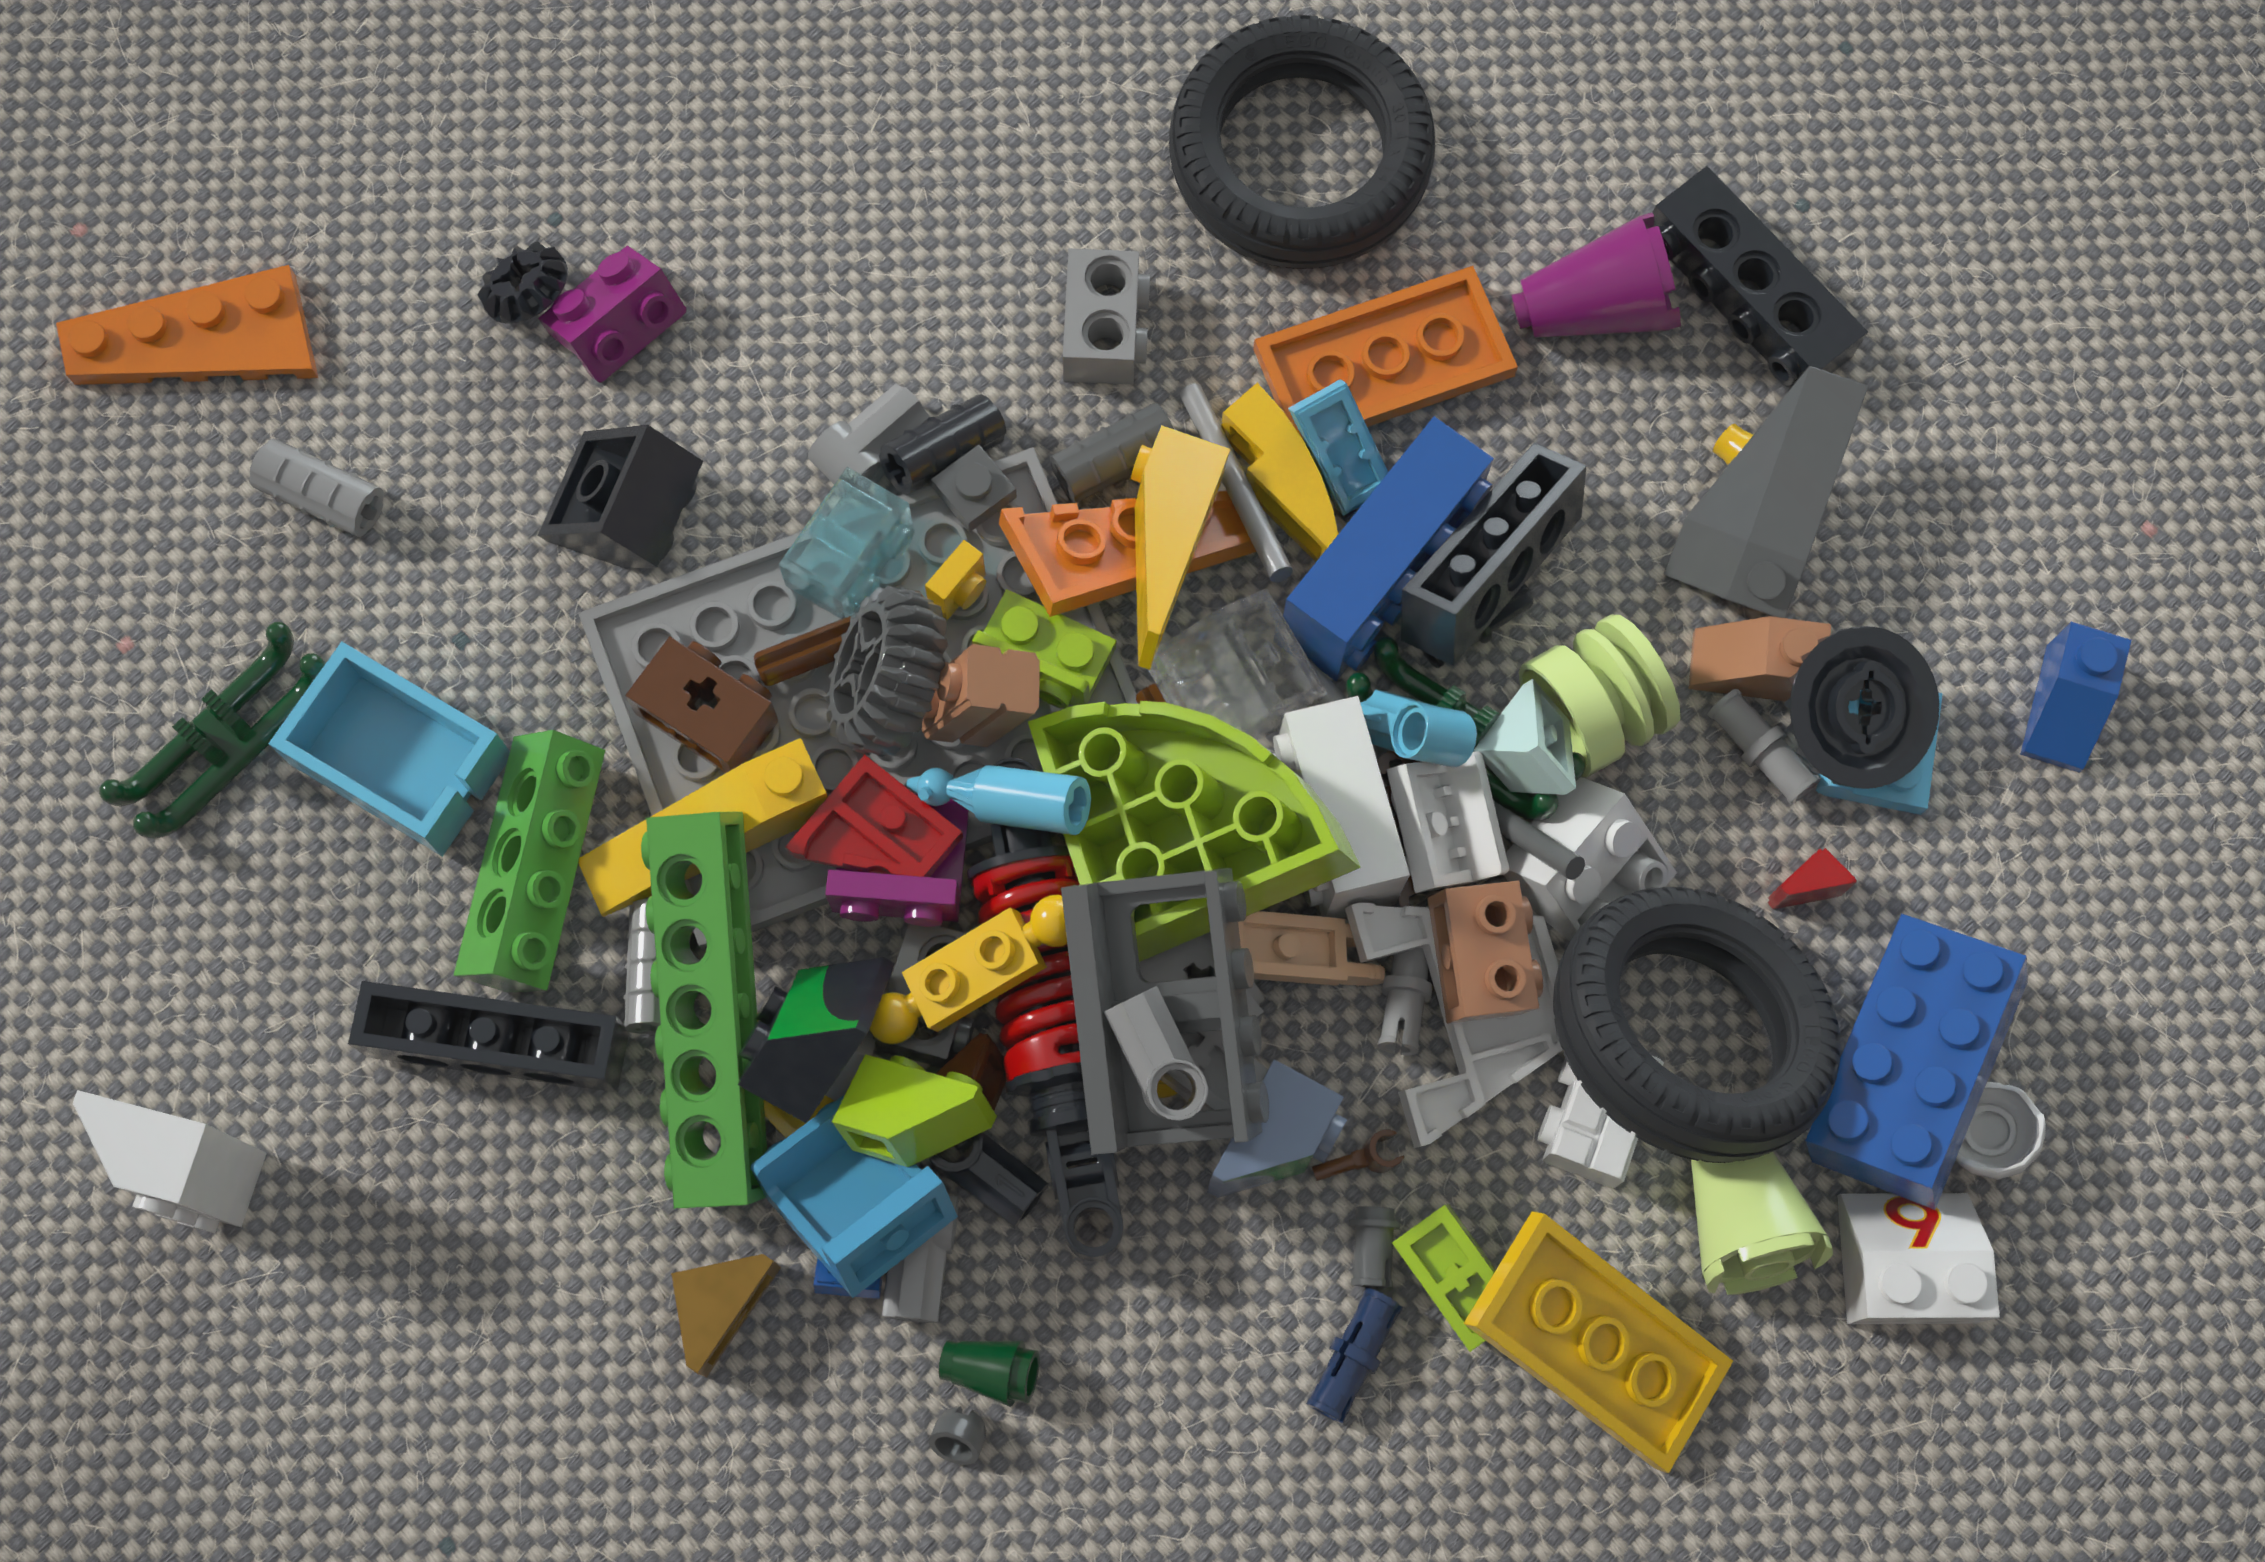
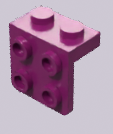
M952 799L940 806L929 805L960 829L964 837L931 877L866 873L836 867V870H828L825 895L832 912L840 913L842 918L861 922L877 921L879 916L904 918V922L908 924L926 927L940 926L942 921L959 922L969 810Z

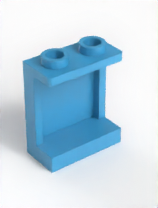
M844 1094L838 1100L825 1105L814 1118L786 1139L776 1142L769 1147L764 1155L751 1165V1170L770 1204L849 1295L854 1298L958 1216L943 1182L928 1166L923 1170L916 1164L905 1167L852 1151L832 1123L845 1096Z

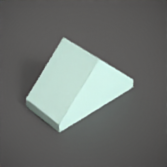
M1531 679L1522 685L1474 751L1482 753L1486 765L1511 792L1566 795L1576 789L1570 723L1568 718L1536 681Z

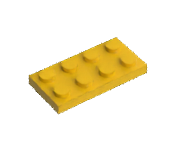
M1533 1211L1463 1323L1654 1469L1666 1473L1671 1471L1733 1363V1360L1554 1220L1544 1213Z

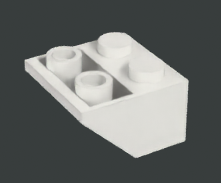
M1583 777L1575 781L1576 789L1566 795L1557 794L1558 807L1549 819L1534 820L1531 823L1537 829L1584 858L1585 867L1581 875L1576 879L1569 880L1516 844H1513L1506 852L1509 871L1503 874L1508 882L1519 880L1521 894L1528 898L1532 910L1537 915L1544 916L1545 921L1569 941L1582 924L1605 905L1636 891L1666 887L1677 874L1625 793Z

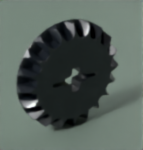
M1870 626L1839 629L1838 632L1830 636L1818 639V644L1810 652L1800 657L1802 664L1799 670L1789 678L1793 684L1791 696L1784 703L1790 710L1791 723L1786 729L1795 736L1799 746L1796 753L1809 761L1812 765L1811 771L1827 777L1833 784L1869 789L1882 787L1901 779L1911 772L1923 759L1932 744L1937 730L1939 695L1931 668L1917 648L1908 640L1887 629ZM1861 690L1862 700L1871 702L1872 711L1871 714L1861 716L1859 725L1858 715L1849 713L1848 705L1849 701L1859 699Z

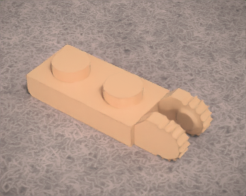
M1258 911L1246 916L1244 921L1238 922L1241 948H1248L1251 953L1254 979L1333 986L1339 984L1373 986L1379 985L1384 981V966L1373 963L1347 962V947H1356L1350 924L1345 923V919Z

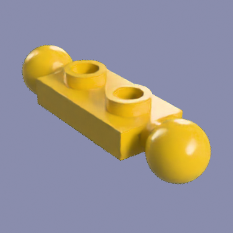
M1050 895L1041 899L1034 906L1030 922L1026 924L1020 912L1010 907L903 971L902 974L911 993L906 996L896 992L882 995L869 1029L872 1035L883 1043H902L913 1035L921 1016H923L929 1029L939 1032L1047 968L1037 947L1042 944L1051 947L1067 945L1062 895Z

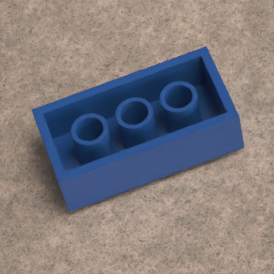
M1434 416L1287 597L1279 640L1304 659H1311L1322 672L1336 682L1348 667L1357 672L1373 653L1377 642L1374 638L1382 628L1384 621L1394 626L1401 618L1402 589L1490 492L1493 484L1486 479L1494 458Z
M1901 913L1840 1057L1837 1079L1830 1098L1820 1115L1812 1123L1805 1140L1811 1162L1935 1210L2028 983L2027 956Z

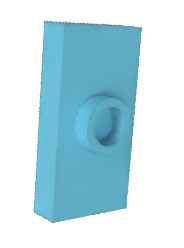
M1340 379L1288 409L1322 476L1337 511L1344 516L1362 506L1388 474V470L1347 383Z

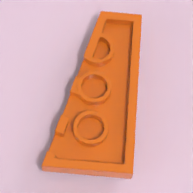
M1218 491L1187 574L1256 552L1227 491ZM1136 498L1112 500L1111 507L1079 510L1077 503L1054 504L1051 507V512L1024 514L1023 507L1001 509L999 525L1050 617L1136 590Z

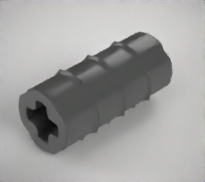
M1152 403L1133 414L1127 413L1126 417L1106 428L1100 427V431L1081 441L1074 440L1073 445L1050 456L1051 467L1058 483L1072 503H1078L1098 492L1103 493L1105 488L1123 479L1129 480L1141 446L1153 448L1161 425L1174 429L1171 421L1159 404Z

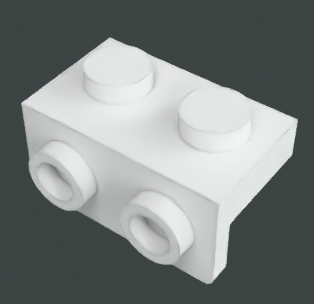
M1474 751L1467 762L1459 767L1417 762L1387 769L1392 791L1391 800L1397 813L1406 851V863L1411 873L1415 893L1462 886L1508 873L1509 865L1481 752Z

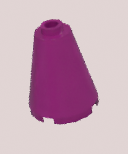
M1653 212L1630 220L1521 279L1522 292L1511 295L1519 328L1531 327L1534 338L1659 332L1681 327L1679 307L1672 308L1669 294L1676 289L1659 226L1654 227Z

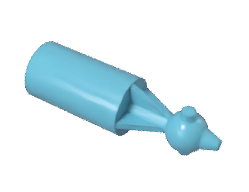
M986 765L954 779L953 775L944 769L931 768L926 770L921 776L909 778L906 782L907 788L918 793V797L927 804L940 806L952 799L973 812L980 822L1077 835L1083 830L1088 820L1091 806L1090 787L1085 778L1033 770Z

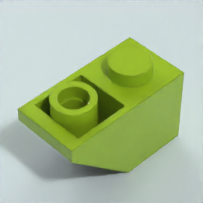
M865 1054L832 1123L852 1151L910 1167L992 1128L997 1116L982 1093L983 1088L981 1085L966 1075L948 1072L946 1077L926 1072L919 1064L905 1057L892 1056L890 1061Z

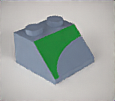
M1273 1060L1262 1081L1265 1083L1268 1093L1269 1119L1266 1123H1261L1262 1133L1250 1141L1235 1143L1234 1138L1230 1140L1212 1174L1207 1192L1217 1198H1221L1304 1173L1312 1157L1324 1163L1347 1121L1344 1117L1336 1114L1344 1096Z

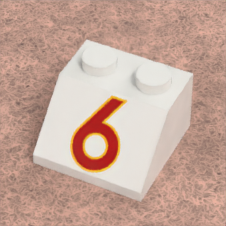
M1893 1193L1837 1195L1847 1324H1976L2000 1317L1994 1250L1968 1193H1942L1935 1210Z

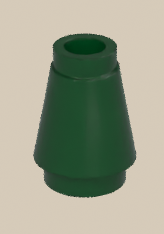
M947 1340L940 1357L939 1379L951 1381L952 1384L1009 1407L1013 1406L1015 1401L1029 1403L1038 1378L1039 1352L1026 1349L1024 1341L955 1342Z

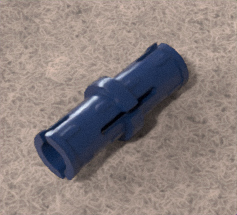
M1366 1287L1357 1310L1342 1337L1334 1338L1329 1348L1333 1355L1319 1383L1306 1403L1313 1410L1342 1425L1368 1373H1376L1381 1363L1377 1356L1390 1329L1403 1309V1306L1399 1305L1392 1298Z

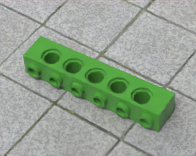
M709 812L646 818L647 832L644 833L641 842V853L646 868L650 870L652 896L648 898L646 904V920L649 930L655 936L656 960L651 967L650 980L652 991L659 998L661 1024L656 1030L655 1048L658 1059L664 1063L665 1089L660 1097V1116L663 1124L668 1127L670 1153L665 1160L664 1166L666 1186L669 1191L673 1192L674 1209L749 1205L766 1198L751 1170V1165L767 1151L764 1099L738 1085L748 1063V1060L740 1056L739 1053L750 1032L758 1022L755 1019L757 1016L743 812ZM692 863L698 867L702 875V885L695 896L689 892L685 884V874ZM695 928H698L704 934L707 942L706 953L701 960L693 955L689 944L690 936ZM700 992L708 998L711 1004V1017L707 1024L702 1023L694 1011V1002ZM703 1057L713 1064L716 1071V1081L712 1089L704 1085L699 1076V1064ZM707 1122L717 1128L721 1137V1145L717 1153L707 1147L703 1138V1130Z

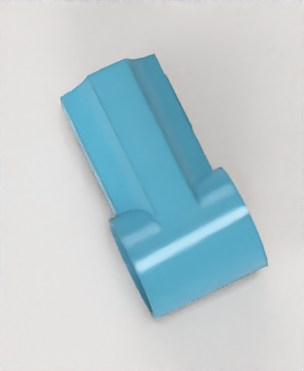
M1375 690L1370 698L1360 702L1373 745L1395 751L1397 755L1405 759L1449 767L1463 765L1473 753L1476 745V726L1472 717L1466 712L1433 706L1382 690Z

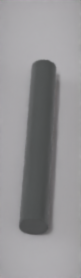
M1493 800L1503 837L1569 880L1576 879L1581 875L1585 867L1584 858Z

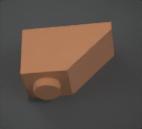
M1768 616L1695 628L1692 639L1688 689L1728 694L1734 689H1739L1742 696L1786 702L1791 696L1793 686L1789 678L1799 670L1802 664L1800 657L1810 652L1818 644V639L1831 635V624Z

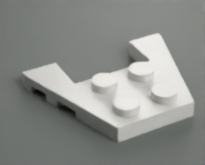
M1356 903L1345 908L1361 963L1419 947L1423 948L1459 1070L1457 1076L1398 1092L1414 1148L1431 1144L1449 1128L1462 1119L1468 1118L1485 1106L1486 1102L1513 1083L1523 1079L1563 1050L1556 1033L1555 1016L1553 1014L1554 984L1559 965L1544 916L1533 915V929L1528 934L1531 958L1537 960L1543 976V992L1541 997L1538 998L1539 1009L1514 1016L1447 1024L1429 908L1375 906L1374 903Z

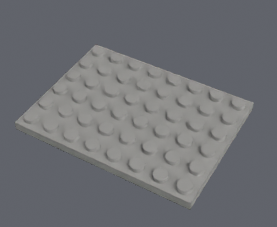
M1034 447L994 461L1017 491V498L1002 509L1023 507L1024 514L1051 512L1052 505L1057 504ZM932 484L909 494L897 496L579 612V617L651 815L653 816L725 774L637 716L625 697L626 693L669 636L688 647L691 641L703 645L721 660L722 664L719 667L721 670L737 680L742 674H746L766 687L772 694L769 701L772 702L779 721L750 760L801 738L827 796H829L864 755L863 753L851 750V746L838 743V739L831 736L830 723L827 722L826 717L829 704L825 696L830 689L831 681L828 676L833 671L835 661L775 685L765 686L758 674L753 656L758 651L859 612L861 602L866 597H870L877 588L885 589L887 586L901 589L904 587L913 591H920L927 598L925 584L960 543L966 540L983 553L986 585L980 596L969 608L963 609L959 606L948 620L945 619L947 630L944 637L947 639L948 647L943 653V662H951L972 645V640L977 630L984 632L1006 589L1044 606L999 525L1001 510L974 530L968 532L934 491ZM1098 602L1062 613V615L1113 638ZM1117 646L1088 704L1104 701L1109 705L1120 703L1138 704L1136 701V691ZM716 697L710 702L699 698L695 706L697 710L703 704L714 709L718 702ZM1039 698V709L1036 710L1034 715L988 747L961 744L959 738L953 743L927 740L921 729L918 733L913 732L912 741L906 748L902 747L894 756L887 754L880 756L873 753L866 756L905 787H907L906 782L909 778L921 776L926 770L931 768L944 769L952 774L955 779L986 765H994L1006 758L1023 759L1029 762L1037 771L1043 772L1027 721L1054 713L1063 708L1055 707ZM969 811L965 851L993 841L990 823L980 822L971 811ZM800 829L746 853L751 932L829 903L825 895L828 870H836V867L796 859L785 848ZM701 873L685 880L687 889L694 896L699 892L702 885ZM695 928L693 931L698 945L702 951H705L707 949L706 938L698 928Z

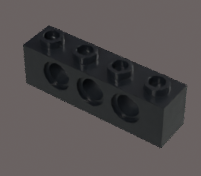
M1708 166L1655 205L1653 210L1654 227L1659 226L1668 260L1672 261L1688 278L1693 292L1701 300L1711 302L1728 320V325L1733 334L1743 343L1751 344L1768 362L1771 373L1780 383L1792 387L1808 366L1833 373L1854 356L1868 331ZM1700 239H1711L1721 248H1710L1704 245ZM1740 280L1753 281L1761 290L1748 289ZM1784 320L1794 323L1801 332H1791L1785 329L1780 321Z
M1533 443L1402 589L1401 641L1454 666L1581 519L1587 465L1537 443Z
M362 981L348 1044L366 1057L618 1092L629 1032L625 1029V1025L621 1020L613 1015Z

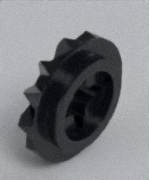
M537 241L524 250L516 245L510 256L505 259L496 258L498 266L494 270L482 275L485 285L477 295L484 306L483 309L497 322L513 324L529 320L546 310L561 294L568 277L566 261L554 246L546 248Z

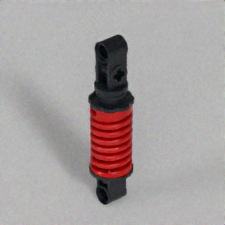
M1006 758L994 764V766L1037 771L1029 762L1019 758ZM991 823L990 827L996 856L973 865L967 871L968 882L973 887L974 896L981 904H984L981 906L978 914L980 924L987 922L1010 907L1020 912L1026 924L1030 922L1032 910L1041 899L1050 895H1062V887L1079 885L1068 846H1053L1050 832ZM1042 944L1037 948L1047 968L996 997L999 1002L995 1009V1015L1001 1024L1004 1025L1000 1031L999 1038L1000 1042L1009 1049L1004 1058L1007 1077L1005 1089L1008 1095L1029 1097L1031 1114L1034 1116L1028 1121L1030 1135L1047 1137L1045 1147L1055 1200L1059 1201L1068 1247L1076 1256L1083 1260L1100 1261L1110 1257L1118 1249L1123 1235V1219L1117 1192L1119 1182L1114 1153L1091 1155L1068 945L1051 947ZM1090 1162H1097V1163H1095V1164H1090V1165H1085V1166H1079V1167H1074V1168H1067L1068 1166H1074V1165H1079V1164H1084V1163H1090ZM1098 1212L1110 1220L1113 1234L1107 1243L1099 1247H1088L1077 1239L1074 1228L1078 1219L1084 1214Z

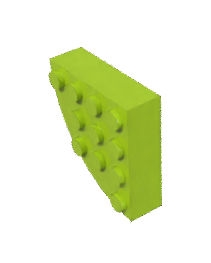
M1104 701L1071 706L1027 721L1043 772L1083 777L1087 780L1090 787L1091 806L1088 820L1083 830L1077 835L1064 834L1079 884L1232 868L1233 882L1240 881L1242 883L1246 899V916H1249L1361 868L1340 823L1312 787L1252 736L1210 714L1166 702L1140 701V704L1120 703L1109 705ZM1207 897L1140 905L1134 913L1139 962L1209 933L1210 923Z

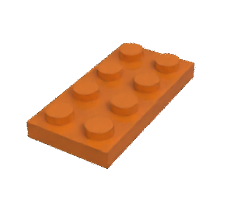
M1474 266L1254 340L1253 348L1275 402L1284 411L1300 436L1301 434L1288 408L1340 379L1347 383L1367 427L1515 377L1518 368Z

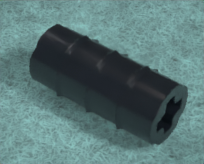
M982 394L976 395L959 405H952L950 410L937 417H929L926 423L912 430H904L903 435L883 445L879 454L881 467L885 476L897 491L909 494L926 484H932V478L976 446L980 445L986 452L1002 443L1007 431L1005 421L999 409L987 396Z

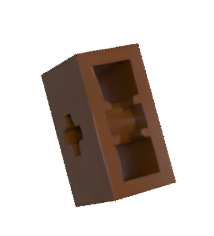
M669 636L625 695L634 713L724 773L750 761L779 721L772 702L769 701L772 697L771 692L746 674H742L737 680L719 668L722 664L721 660L703 645L691 641L688 647ZM716 697L718 704L714 709L703 704L697 710L695 703L699 698L710 702Z

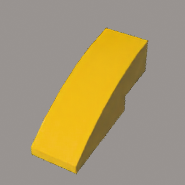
M1257 382L1223 412L1221 427L1231 447L1250 465L1247 468L1246 477L1262 509L1316 562L1338 535L1334 511L1322 476L1304 440L1284 411Z

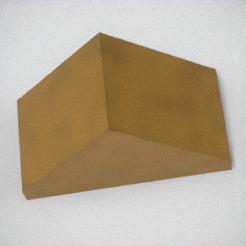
M760 1254L671 1273L686 1366L707 1378L781 1269L776 1262L766 1255Z

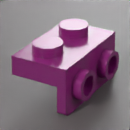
M627 245L621 251L606 257L599 264L598 269L577 287L558 296L552 307L538 319L549 335L574 353L589 375L601 383L686 313V307L662 269Z

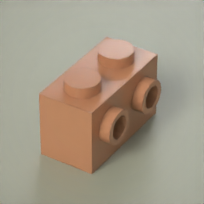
M1519 880L1447 888L1428 897L1446 1023L1514 1016L1539 1009L1538 998L1541 997L1543 992V976L1539 963L1531 958L1528 934L1533 929V913L1528 898L1521 894Z

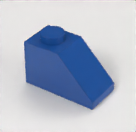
M2071 621L2047 645L2020 755L2078 773L2084 769L2118 698L2131 639Z

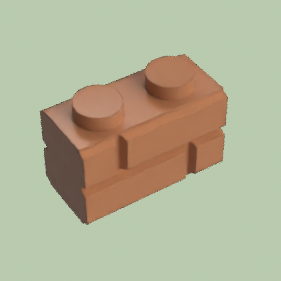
M972 644L951 662H945V667L941 671L938 681L940 689L935 691L931 701L932 710L926 712L923 717L922 733H924L926 739L953 743L959 738L961 744L988 747L1034 715L1036 710L1039 709L1040 660L1037 658L1036 653L1008 649L1002 654L998 647Z

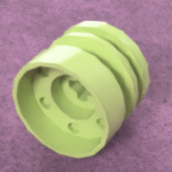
M1609 615L1598 621L1594 629H1584L1577 633L1573 640L1574 652L1566 646L1555 645L1523 663L1519 670L1520 688L1523 684L1534 679L1568 718L1572 752L1580 753L1586 762V768L1581 777L1587 778L1619 760L1625 753V740L1631 745L1643 746L1650 742L1654 734L1662 735L1675 728L1680 721L1679 700L1663 661L1642 632L1621 615Z

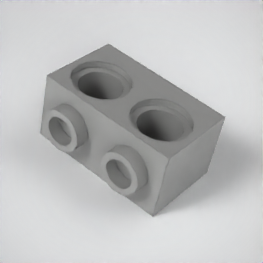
M1068 248L1063 341V382L1134 385L1135 363L1146 364L1148 328L1136 327L1137 309L1149 310L1150 274H1139V251ZM1103 285H1114L1122 291L1116 295L1105 296L1095 290ZM1101 338H1110L1117 341L1119 345L1111 350H1100L1094 347L1092 343Z

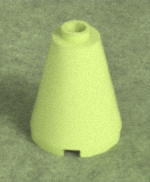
M1774 1152L1758 1158L1730 1163L1691 1160L1702 1276L1709 1292L1715 1294L1719 1283L1724 1284L1727 1295L1743 1294L1777 1286L1798 1278L1794 1269L1795 1265L1810 1258L1815 1270L1833 1256V1248L1827 1233Z

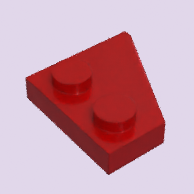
M864 754L785 848L796 859L857 872L931 877L964 837L960 829Z

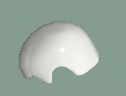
M1987 1082L1956 1157L1957 1163L1971 1174L1996 1180L2022 1173L2040 1155L2046 1130L2044 1114L2038 1110L2022 1089L2012 1085Z

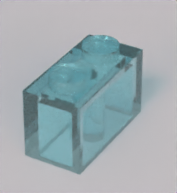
M846 467L778 564L785 586L840 619L852 615L857 607L860 608L861 602L866 597H870L880 587L881 578L878 576L890 558L897 561L908 549L915 530L912 528L913 522L909 503L851 468Z

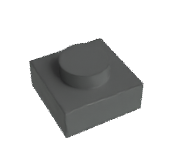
M980 445L973 448L931 479L934 491L968 532L974 530L1017 498L1015 486Z

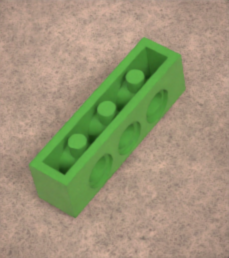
M555 730L513 737L453 976L507 993L547 991L605 749Z

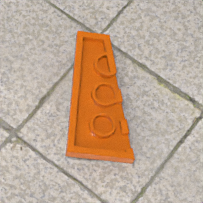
M289 265L56 323L66 376L74 385L151 383L154 378L180 377L184 382L208 381V376L238 375L243 380H268V375L294 374L297 379L318 378L296 275Z

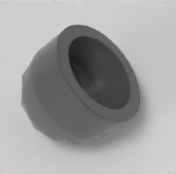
M955 1406L944 1411L936 1421L929 1438V1445L938 1456L949 1462L970 1465L979 1458L985 1443L987 1430L984 1421L977 1411L972 1410L969 1415H965L962 1413L961 1406Z

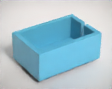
M342 641L268 743L294 768L442 857L474 812L467 803V799L470 795L480 800L483 799L507 764L510 750L497 733Z

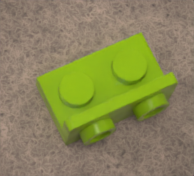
M1008 589L1005 590L984 632L977 630L972 640V644L998 647L1002 654L1008 649L1036 653L1037 658L1040 660L1039 698L1055 707L1063 709L1067 708L1069 704L1073 706L1088 704L1116 650L1117 643L1116 639L1062 614L1050 617L1044 606Z

